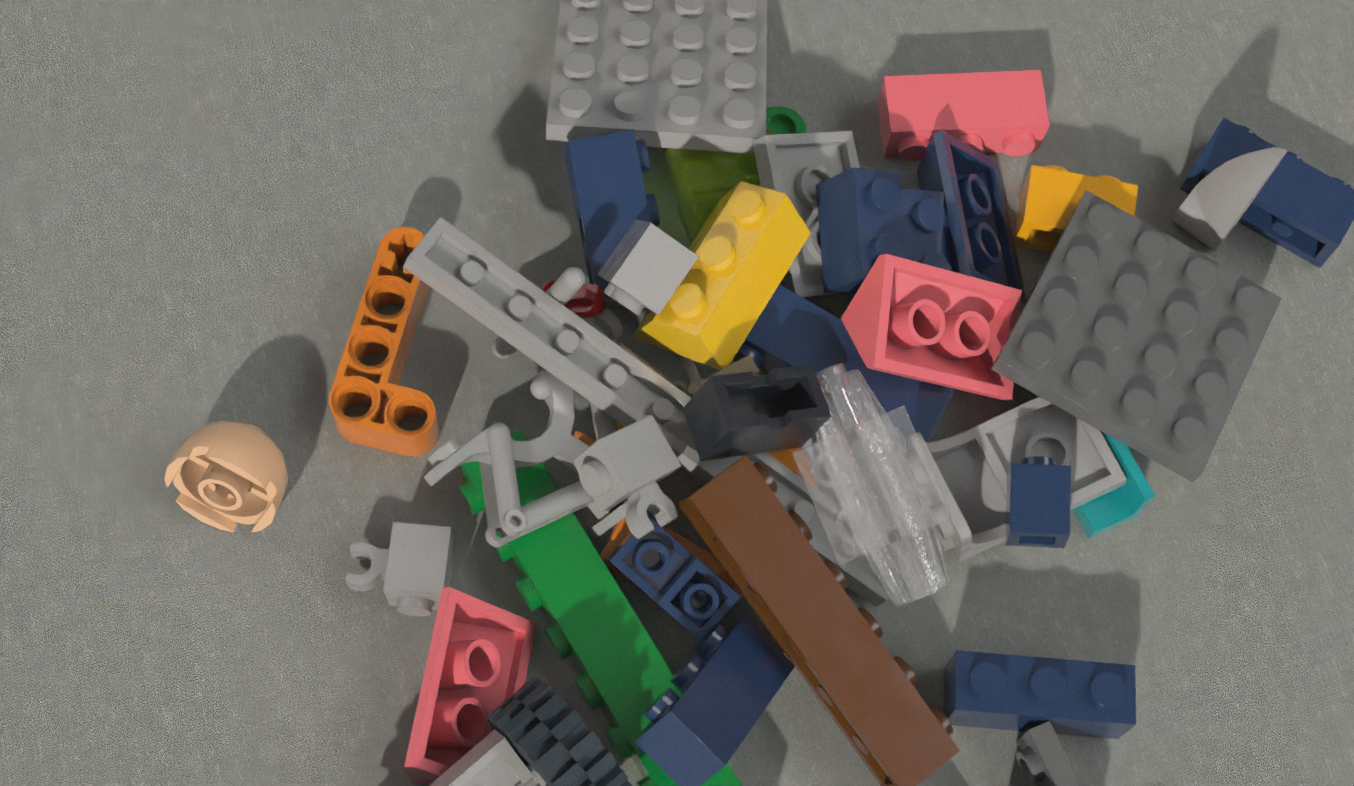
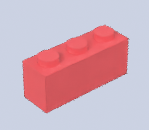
M1041 70L884 76L877 100L884 158L900 157L905 161L921 160L932 135L941 130L982 154L1004 153L1013 157L1023 156L1032 151H1039L1050 126Z

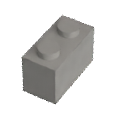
M635 219L597 275L609 282L603 292L628 310L639 316L645 307L659 315L699 256L654 224Z

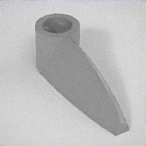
M1281 147L1267 148L1238 156L1220 165L1194 187L1171 221L1213 251H1216L1248 209L1288 150Z

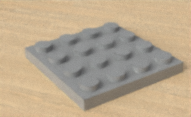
M560 0L546 120V140L571 141L634 129L635 139H644L646 147L754 154L752 141L766 135L767 0Z

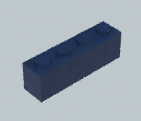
M780 284L733 358V361L736 362L750 355L757 368L767 373L775 368L813 364L832 418L845 425L855 426L858 424L876 434L875 440L881 446L898 454L909 453L908 436L920 432L925 442L929 441L955 391L953 388L868 369L841 319Z

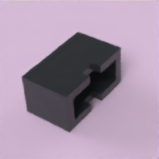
M813 364L775 368L766 375L754 376L752 371L710 376L683 408L700 461L801 448L832 417Z

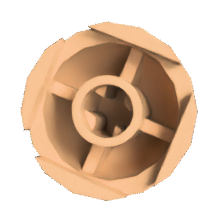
M217 421L207 423L185 438L170 460L164 480L167 488L173 480L174 486L180 491L176 502L183 510L199 521L230 532L235 531L237 527L235 522L246 525L254 524L251 532H257L273 522L282 503L288 482V472L283 453L261 429L251 424Z

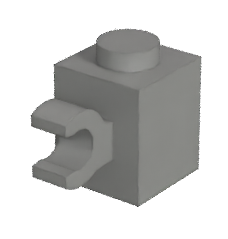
M649 415L597 440L572 461L579 473L583 489L594 499L601 513L628 499L629 507L626 511V523L630 532L637 539L642 538L655 529L647 516V511L655 516L660 527L677 518V511L673 502L664 495L658 483L681 467V464L653 415Z
M393 522L389 549L378 548L366 542L350 544L352 558L369 560L371 567L366 573L361 575L354 573L346 574L345 582L347 586L355 591H368L384 580L383 591L388 605L396 606L397 612L419 617L431 615L432 609L438 610L442 588L450 587L455 550L452 527Z

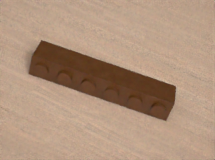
M747 455L742 457L679 502V507L790 661L795 665L798 672L881 786H917L960 751L950 737L954 732L951 723L936 706L932 704L928 706L914 688L918 685V680L912 669L899 656L892 657L879 638L883 636V632L876 619L865 608L860 607L857 609L844 590L848 587V584L839 568L829 559L822 560L809 542L813 536L805 521L795 511L790 510L787 512L774 494L777 491V485L768 470L759 462L752 464Z

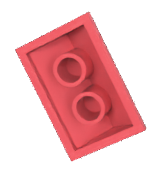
M889 254L879 255L841 317V321L866 367L1000 400H1012L1014 382L991 370V367L1020 314L1022 290Z
M442 588L404 765L411 783L429 786L493 731L491 729L492 726L487 721V716L525 685L537 623L454 588Z

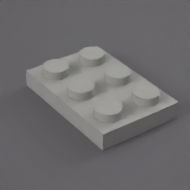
M852 131L763 135L752 141L761 187L787 194L811 232L780 282V285L806 300L855 295L824 293L816 184L853 167L859 168Z

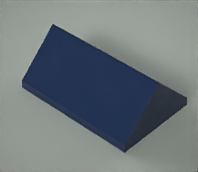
M941 130L932 135L916 172L920 190L944 192L953 272L1022 290L1020 307L1022 308L1026 302V296L998 164L993 159Z

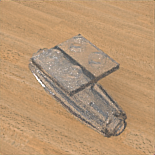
M844 363L816 373L832 417L815 433L817 443L792 454L838 564L842 565L864 556L896 609L950 587L951 583L936 525L952 519V515L905 406L886 413L859 369L847 372Z

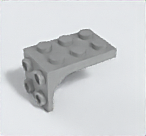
M1040 396L946 439L925 442L920 432L908 436L909 453L903 456L907 467L904 470V474L913 494L918 501L927 498L931 505L929 511L933 519L929 520V523L940 547L944 552L953 548L959 562L1006 541L1007 477L1011 463L1021 464V459L1025 457L1043 456L1055 459L1056 465L1071 466L1070 510L1125 485L1127 481L1100 430Z

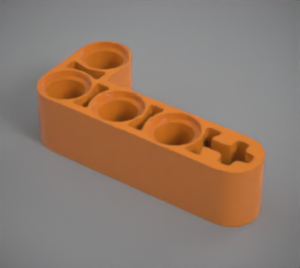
M401 226L385 234L379 244L329 393L328 403L337 430L344 439L352 443L392 453L418 457L431 451L439 440L440 428L433 401L427 394L416 389L400 386L398 383L430 286L405 268H403L404 279L400 278L398 265L405 264L408 256L424 237L421 231L415 228ZM392 303L403 306L402 310L394 315L389 316L378 313L387 304ZM374 352L387 355V358L381 364L375 366H366L361 363L363 358ZM361 402L371 405L369 411L363 416L355 418L344 415L346 409L352 404ZM409 416H420L426 419L425 424L414 431H405L398 427L401 421Z

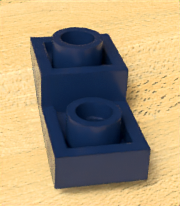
M648 516L655 529L640 539H637L629 532L607 559L702 642L740 596Z

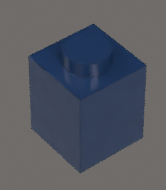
M1043 456L1025 457L1021 459V464L1011 463L1007 477L1006 546L1065 548L1070 536L1071 466L1056 465L1055 459Z

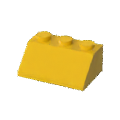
M740 181L721 198L689 247L690 251L699 256L660 314L658 315L651 310L648 311L634 333L635 337L644 343L718 370L729 366L811 234L787 194Z

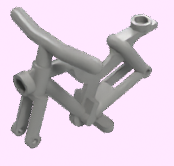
M578 267L566 269L545 293L565 306L584 285V272ZM604 309L602 313H596L594 317L586 320L588 324L613 342L622 335L623 328L619 318L608 309ZM500 336L492 345L494 355L500 359H506L518 350ZM621 342L617 344L689 395L688 387L684 382L680 380L673 381ZM544 368L535 377L530 386L531 394L539 400H545L550 409L547 429L540 437L531 441H515L505 424L495 423L464 446L455 436L427 458L434 467L424 476V479L430 486H433L459 465L479 461L488 522L485 537L491 546L497 548L586 506L589 507L599 520L587 530L589 535L595 540L624 519L629 507L627 499L618 507L614 506L601 513L594 499L583 489L580 480L521 506L516 467L539 465L554 457L574 470L573 474L579 477V473L572 461L590 447L571 435L575 419L574 390ZM590 402L596 441L618 431L616 420ZM496 531L501 533L502 538L496 535Z

